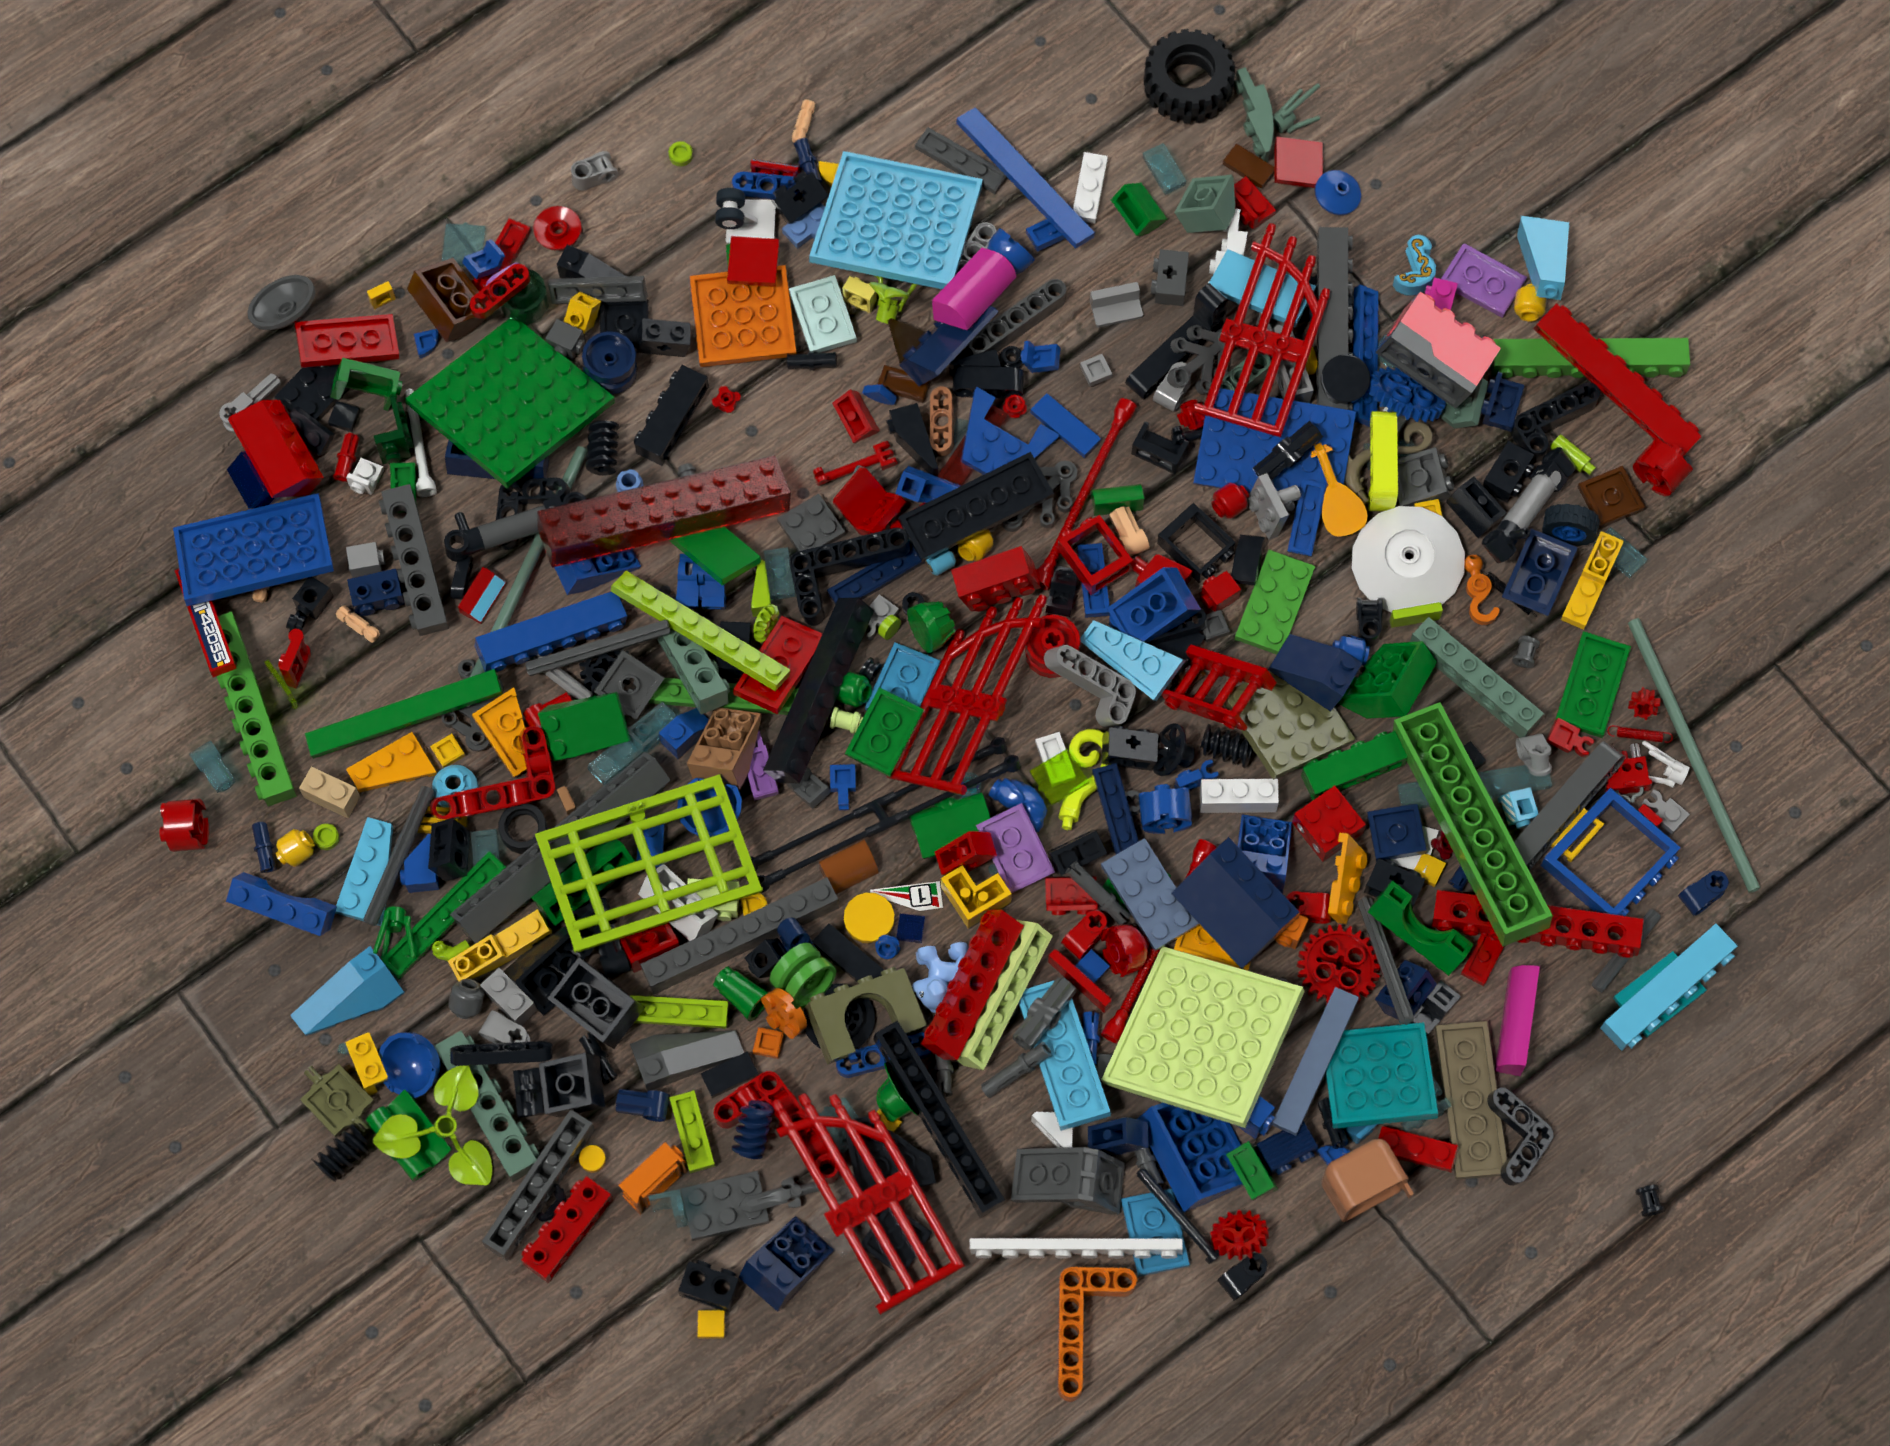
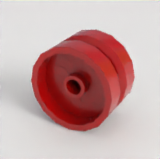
M1055 614L1042 616L1041 618L1045 620L1044 627L1034 628L1025 646L1026 661L1030 668L1040 676L1047 678L1062 677L1046 667L1044 655L1047 650L1062 645H1069L1080 651L1079 631L1074 623L1066 617Z

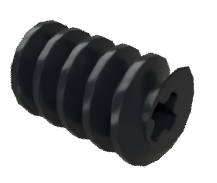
M597 421L589 425L588 431L590 434L588 435V453L586 454L588 460L586 462V469L589 472L600 476L612 475L616 472L611 467L617 465V460L614 457L618 456V452L614 449L618 447V442L615 441V439L619 438V433L616 432L620 428L618 423L613 421Z
M1211 724L1207 725L1200 749L1203 748L1204 756L1213 751V759H1217L1222 754L1223 762H1227L1231 756L1233 765H1236L1241 759L1242 768H1246L1249 764L1253 751L1246 737L1243 741H1240V733L1237 732L1231 738L1230 730H1227L1224 735H1221L1220 727L1211 732Z
M352 1124L349 1125L351 1134L346 1131L341 1132L343 1141L338 1138L333 1139L335 1148L330 1145L325 1146L327 1155L321 1152L317 1153L319 1162L311 1159L324 1175L334 1182L337 1181L335 1172L342 1175L345 1174L344 1164L350 1168L353 1167L352 1157L358 1161L361 1160L360 1150L366 1154L369 1153L367 1140Z

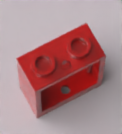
M1100 515L1095 518H1087L1080 524L1079 528L1074 531L1068 530L1064 532L1058 540V551L1090 595L1095 594L1132 571L1133 559ZM1098 529L1119 559L1091 575L1071 548V545Z

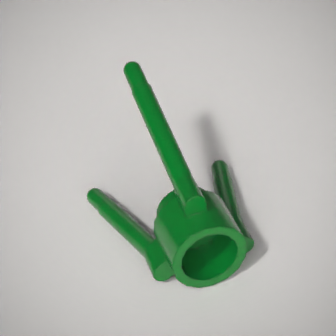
M392 906L384 911V919L373 949V953L377 954L385 934L381 959L387 954L391 933L401 932L404 926L410 957L415 958L416 956L410 926L411 916H406L405 909Z

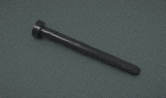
M1141 1168L1137 1172V1177L1207 1256L1205 1261L1211 1264L1220 1256L1219 1249L1214 1250L1212 1245L1150 1174Z

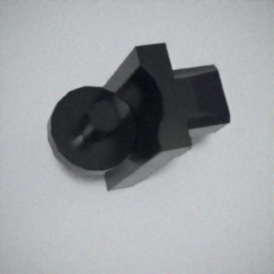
M539 1067L513 1071L518 1118L544 1115Z

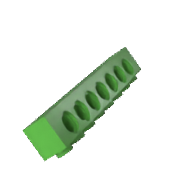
M229 612L218 616L226 640L230 641L228 646L234 662L238 664L236 666L237 669L217 676L221 689L226 688L228 696L224 697L228 710L234 711L236 718L232 719V723L236 733L241 732L243 740L239 743L244 756L249 755L251 763L247 764L249 773L252 778H257L259 785L254 786L259 800L264 799L269 807L297 796L238 624L233 613ZM245 684L244 689L241 691H234L237 685ZM246 706H253L250 712L242 713L243 708ZM254 728H260V729H261L258 734H256V735H249V733H250V731H251L252 729H254ZM262 750H267V751H268V753H267V755H266L265 757H262V758H258V757H257V754H258L260 751H262ZM270 772L276 773V775H275V777H274L273 779H271V780H265V779H264L265 776H266L268 773H270Z

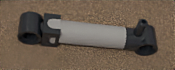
M1561 447L1551 450L1543 457L1542 464L1537 465L1529 476L1532 481L1498 527L1487 534L1482 540V545L1496 563L1508 560L1515 553V544L1518 540L1529 537V525L1553 492L1560 491L1568 481V477L1575 471L1576 466Z

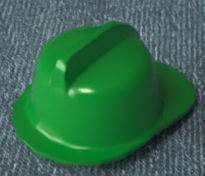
M885 1062L884 1066L888 1078L878 1089L876 1095L879 1109L891 1122L910 1112L918 1116L888 1063Z

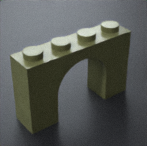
M895 967L882 971V976L873 979L872 975L859 979L857 981L858 985L849 987L848 984L835 988V993L825 996L823 992L810 997L811 1002L805 1006L827 1065L850 1057L856 1052L844 1018L848 1004L856 999L869 998L879 1002L887 1010L892 1023L898 1020L906 1036L921 1031L927 1026L904 968L896 970Z

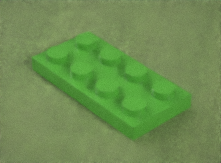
M1268 550L1256 585L1253 588L1236 632L1235 640L1277 654L1291 633L1315 566Z

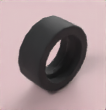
M528 803L508 807L502 813L498 822V831L504 845L509 850L519 854H523L537 840L534 836L529 841L518 842L510 837L508 826L515 817L520 815L532 816L538 824L537 833L548 830V825L542 811Z

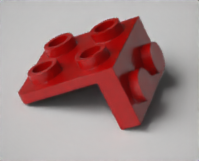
M860 467L833 499V504L860 535L884 531L886 525L899 514L901 507L906 503L902 496L886 492L868 469Z

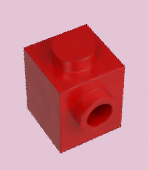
M1226 570L1217 577L1213 575L1204 581L1200 598L1207 609L1211 608L1215 612L1223 610L1238 600L1241 588Z

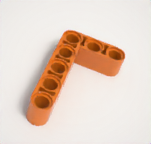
M1069 1267L1062 1271L1059 1280L1058 1393L1063 1400L1069 1402L1077 1400L1081 1395L1083 1387V1296L1126 1297L1131 1295L1135 1290L1137 1282L1136 1275L1132 1270L1127 1268ZM1068 1276H1074L1078 1279L1079 1283L1075 1287H1068L1064 1283V1279ZM1099 1276L1104 1279L1105 1285L1097 1288L1091 1284L1090 1280L1093 1277ZM1120 1277H1127L1132 1284L1128 1288H1121L1117 1280ZM1068 1302H1074L1078 1306V1311L1072 1314L1065 1311L1064 1305ZM1072 1328L1077 1331L1078 1337L1074 1340H1068L1063 1332L1066 1329ZM1074 1355L1078 1360L1077 1365L1073 1367L1065 1365L1063 1362L1064 1357ZM1074 1382L1078 1390L1075 1393H1067L1063 1389L1064 1383Z

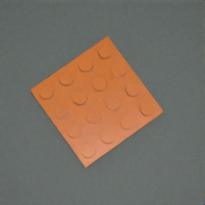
M786 265L777 266L776 287L727 284L728 272L690 276L700 367L786 358L787 354H796Z

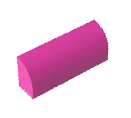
M981 248L932 300L933 319L968 330L1016 278V272L1012 264L1000 253Z
M1515 966L1508 973L1495 1072L1521 1076L1526 1067L1540 966Z

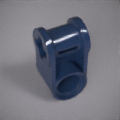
M1712 871L1699 881L1685 888L1678 897L1691 914L1696 916L1723 896L1729 884L1728 878L1721 871ZM1711 883H1713V884L1719 883L1720 886H1719V887H1717V886L1712 887V886H1711Z
M787 918L779 924L777 933L787 952L795 946L806 942L815 947L808 933L795 918Z

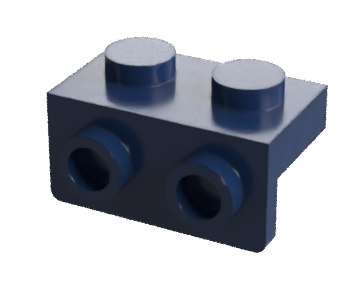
M1498 372L1496 379L1491 378L1487 393H1491L1490 400H1484L1481 414L1485 415L1483 424L1511 432L1524 385L1502 379L1503 373Z

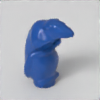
M1004 778L1003 781L998 779L994 783L989 796L1009 809L1022 803L1036 833H1038L1044 825L1047 808L1036 789L1019 780Z

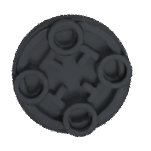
M1344 354L1333 357L1326 363L1321 373V387L1330 401L1335 404L1357 402L1367 393L1370 385L1368 367L1361 359L1353 355Z

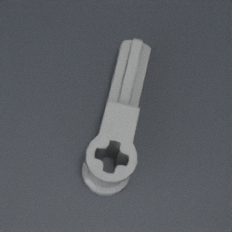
M269 374L247 395L242 392L234 401L226 403L221 407L219 414L226 430L235 433L228 421L231 415L264 400L280 385L281 382L276 375Z

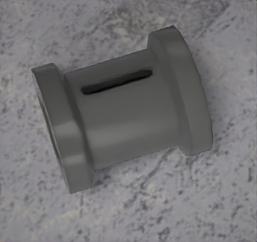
M1520 636L1518 651L1513 656L1512 662L1519 667L1533 668L1535 664L1533 660L1536 649L1540 646V642L1529 636Z

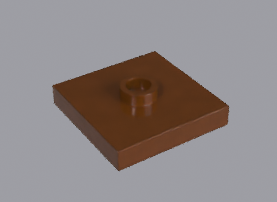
M1623 466L1583 481L1577 486L1589 510L1594 511L1599 516V528L1644 511L1645 506Z

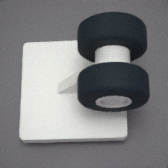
M723 188L717 192L716 204L720 209L715 213V223L720 228L726 229L727 244L731 242V236L774 239L776 207L771 200H746L744 192L737 188Z

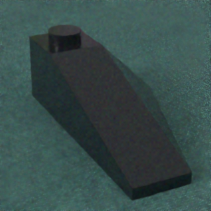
M589 910L588 912L584 913L583 915L575 919V921L592 916L594 914ZM598 924L579 932L583 939L601 933ZM565 926L522 954L503 972L534 1002L537 1010L544 1016L555 1006L547 998L578 957L584 960L595 947L575 953L567 927Z

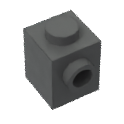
M559 319L555 321L545 338L546 342L555 348V351L573 361L577 354L583 352L586 344L583 330Z

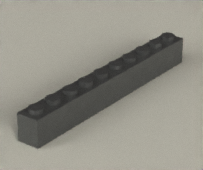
M644 752L555 827L651 797L661 792L671 780L657 760ZM628 816L579 831V838L582 840L610 831L624 823ZM568 835L548 841L551 849L570 844ZM538 843L533 844L450 914L464 934L475 944L486 938L496 926L506 922L515 910L525 906L533 895L549 884L550 878ZM574 853L554 859L559 874L566 871L568 866L576 860Z

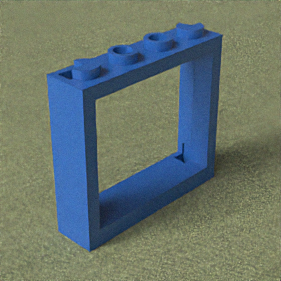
M1609 788L1544 857L1540 866L1592 911L1627 916L1630 912L1627 908L1633 902L1637 905L1646 895L1644 892L1645 888L1649 884L1654 887L1663 876L1660 872L1665 867L1670 869L1679 859L1677 853L1681 847L1612 788ZM1610 806L1666 852L1614 908L1559 862L1563 857V853L1577 839L1579 840L1594 824L1593 821L1596 818L1599 819Z

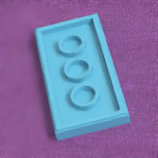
M1227 249L1209 283L1228 300L1240 304L1255 260ZM1263 265L1248 308L1259 313L1263 312L1277 272L1276 269ZM1285 275L1271 318L1283 323L1286 320L1298 285L1291 275ZM1310 284V286H1311V288H1312V290H1313V293H1314V292H1315V289H1316V286ZM1305 296L1303 297L1293 327H1296L1308 305Z

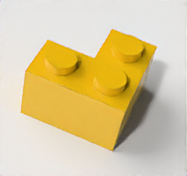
M963 865L941 878L942 890L968 929L980 922L987 910H1000L1011 903L1012 893L998 873L977 886Z

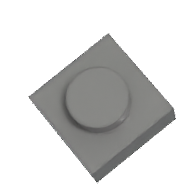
M1103 354L1080 362V368L1090 387L1112 378V372Z

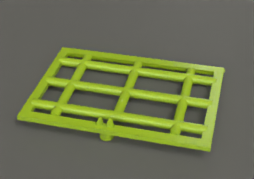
M720 774L535 834L575 953L760 893L763 890ZM714 788L715 797L697 802L695 794ZM685 797L687 806L645 819L644 810ZM720 806L729 831L710 837L701 812ZM629 815L630 820L633 822L580 840L578 835L579 831ZM691 815L700 841L651 856L643 830ZM633 834L642 860L592 875L584 850ZM568 835L570 844L554 849L550 848L548 841ZM733 841L742 867L723 872L714 847ZM704 850L713 876L664 892L655 866ZM574 853L583 879L563 885L554 859ZM645 869L654 895L605 911L596 885ZM746 876L748 885L729 890L726 882ZM714 886L718 888L719 894L670 910L668 901ZM587 889L595 915L575 921L567 895ZM656 905L659 907V914L614 929L610 927V920ZM599 924L601 933L581 938L580 930Z

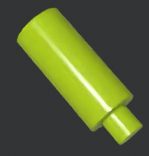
M1559 435L1551 444V450L1561 447L1580 473L1584 470L1591 475L1595 471L1596 467L1590 463L1592 459L1563 435Z

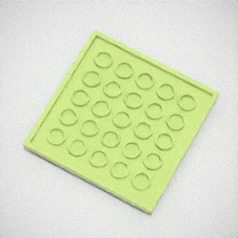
M1162 947L1101 1080L1105 1085L1245 1128L1305 991L1303 987Z

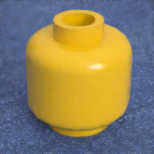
M1527 284L1519 288L1515 294L1514 311L1524 321H1536L1546 311L1547 298L1537 296L1535 286Z
M989 529L957 544L960 556L967 561L983 559L993 547V538Z
M293 829L277 840L276 846L278 851L275 854L283 865L288 863L292 867H297L313 855L315 844L306 831Z

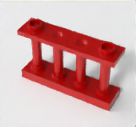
M1190 644L1185 653L1191 659L1192 666L1174 692L1167 689L1163 691L1161 695L1165 700V705L1172 710L1180 709L1222 723L1229 729L1237 728L1245 731L1247 725L1240 717L1244 708L1257 689L1264 688L1272 691L1277 682L1267 668ZM1204 669L1210 671L1193 698L1184 695L1200 671ZM1223 675L1230 677L1212 704L1203 702L1219 677ZM1242 681L1249 683L1232 710L1222 708L1238 683Z

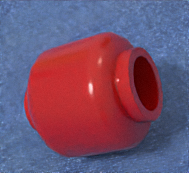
M1230 482L1213 494L1211 505L1220 518L1232 519L1248 508L1247 498H1249V494L1242 485L1237 486L1235 483Z

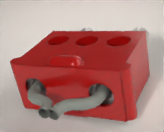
M1635 743V747L1634 744L1630 745L1632 758H1628L1627 751L1620 752L1625 756V760L1606 783L1605 793L1609 788H1612L1623 799H1626L1628 803L1635 802L1636 797L1641 796L1643 792L1649 791L1652 786V780L1649 779L1646 757H1641L1639 744ZM1636 793V794H1634V795L1631 797V799H1630L1627 795H1621V794Z

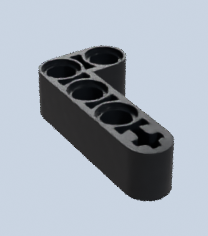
M1583 383L1516 416L1511 430L1512 438L1517 446L1534 454L1532 463L1540 462L1546 454L1549 442L1545 433L1591 412L1596 407L1600 397L1599 387L1594 383ZM1561 405H1567L1571 410H1565ZM1546 415L1550 420H1543L1540 416ZM1524 425L1529 430H1522L1518 426ZM1537 445L1541 448V450L1536 451L1532 449L1531 446Z

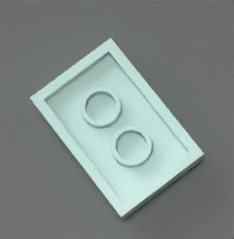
M835 275L789 288V294L809 351L821 353L857 342V337Z

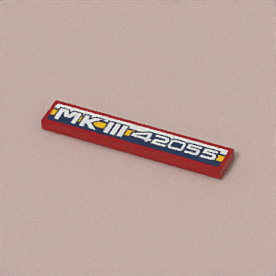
M180 569L174 571L183 594ZM213 601L187 606L212 677L214 678L237 669Z

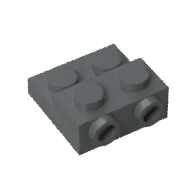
M1434 447L1398 459V500L1400 506H1414V503L1436 499L1442 501L1451 496L1450 491L1455 488L1451 476H1446L1445 468L1449 467V463L1445 453L1441 454Z

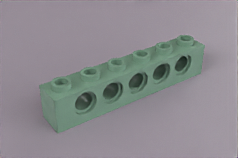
M1430 617L1412 634L1410 642L1423 641L1437 661L1435 665L1437 669L1518 737L1529 736L1540 724L1544 715L1540 709Z
M460 1030L434 1045L449 1071L457 1067L450 1062V1049L458 1045H472L475 1043L470 1035L465 1037ZM470 1065L469 1067L474 1079L480 1078L483 1080L482 1085L478 1087V1099L470 1110L511 1181L515 1182L527 1175L540 1154L534 1144L528 1146L524 1139L528 1134L522 1123L518 1122L516 1124L511 1116L515 1114L508 1100L503 1102L499 1096V1093L503 1092L495 1078L490 1080L486 1074L490 1070L488 1065ZM487 1100L496 1101L492 1109L485 1110L482 1108ZM499 1122H507L508 1127L505 1131L498 1132L495 1130ZM511 1144H520L521 1149L515 1154L508 1152Z

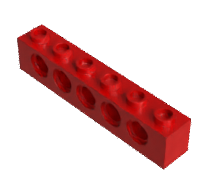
M987 910L982 916L980 926L976 934L971 938L969 948L965 956L960 960L958 970L954 978L949 982L947 992L942 1002L937 1006L936 1014L931 1024L925 1030V1037L921 1044L943 1060H958L1024 925L1003 910Z

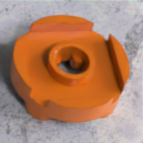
M775 988L761 998L768 1014L766 1021L773 1029L779 1028L790 1039H794L807 1027L805 1014L801 1007L798 1009L794 1007L791 1002L795 999L789 993L780 988Z

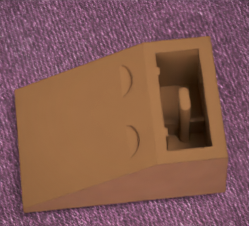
M720 707L714 709L687 762L692 778L706 779L720 774L724 785H735L740 790L750 770L762 717L761 713Z

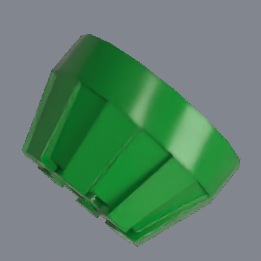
M940 601L919 603L908 608L907 611L913 635L919 645L928 653L940 649L955 634V629L953 628L955 626L954 620L949 618V610L947 607L944 608L943 603Z

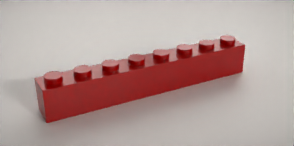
M1556 303L1533 329L1591 383L1596 384L1604 395L1652 439H1660L1670 446L1671 444H1676L1683 450L1682 456H1684L1702 437L1698 433V427L1680 417L1681 412L1673 405L1668 406L1662 400L1663 396L1654 388L1650 389L1645 385V380L1639 373L1635 371L1632 373L1626 367L1627 363L1620 356H1614L1607 350L1609 347L1600 338L1595 339L1590 334V329L1584 323H1578L1571 317L1572 313L1564 305L1559 306Z

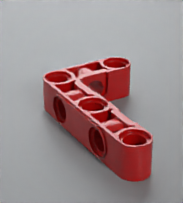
M528 726L519 734L521 755L524 756L527 769L526 777L437 797L431 802V814L437 819L465 817L531 803V801L550 797L554 793L555 783L551 758L543 730L537 726ZM530 730L535 731L538 735V740L533 745L526 741V734ZM540 780H545L548 784V790L545 794H540L536 790V784ZM491 790L496 791L499 795V800L494 805L489 804L486 800V795ZM442 800L446 801L449 805V811L445 815H439L436 811L437 803Z
M773 1071L761 1073L719 1101L714 1107L716 1123L724 1129L732 1128L740 1123L738 1117L746 1116V1114L740 1111V1108L742 1106H749L748 1102L752 1100H759L772 1106V1102L779 1099L793 1122L806 1119L808 1116L792 1092ZM770 1080L777 1084L772 1090H765L762 1087L766 1081ZM729 1109L733 1112V1115L729 1119H722L719 1117L720 1112ZM774 1111V1114L776 1115V1117H777V1119H778V1121H779V1125H780V1126H783L782 1123H781V1121H780L779 1118H778V1113ZM812 1127L799 1132L820 1170L826 1164L835 1167L832 1174L825 1175L822 1173L828 1184L835 1182L840 1172L815 1128Z

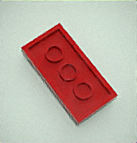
M392 314L295 322L301 368L338 365L342 358L359 362L399 359Z
M781 616L759 651L790 669V676L774 691L744 673L733 689L734 695L775 714H779L806 672L822 633Z

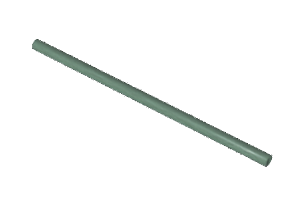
M577 446L562 478L568 484L570 490L588 453L587 449L581 446ZM558 486L555 494H557L558 490H562L560 486ZM550 529L536 534L491 632L507 627L551 533ZM479 658L470 677L485 672Z
M1639 618L1633 619L1628 622L1630 630L1748 892L1753 893L1760 889V885Z

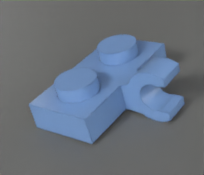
M819 202L792 223H788L782 228V233L797 249L811 238L815 240L825 206Z

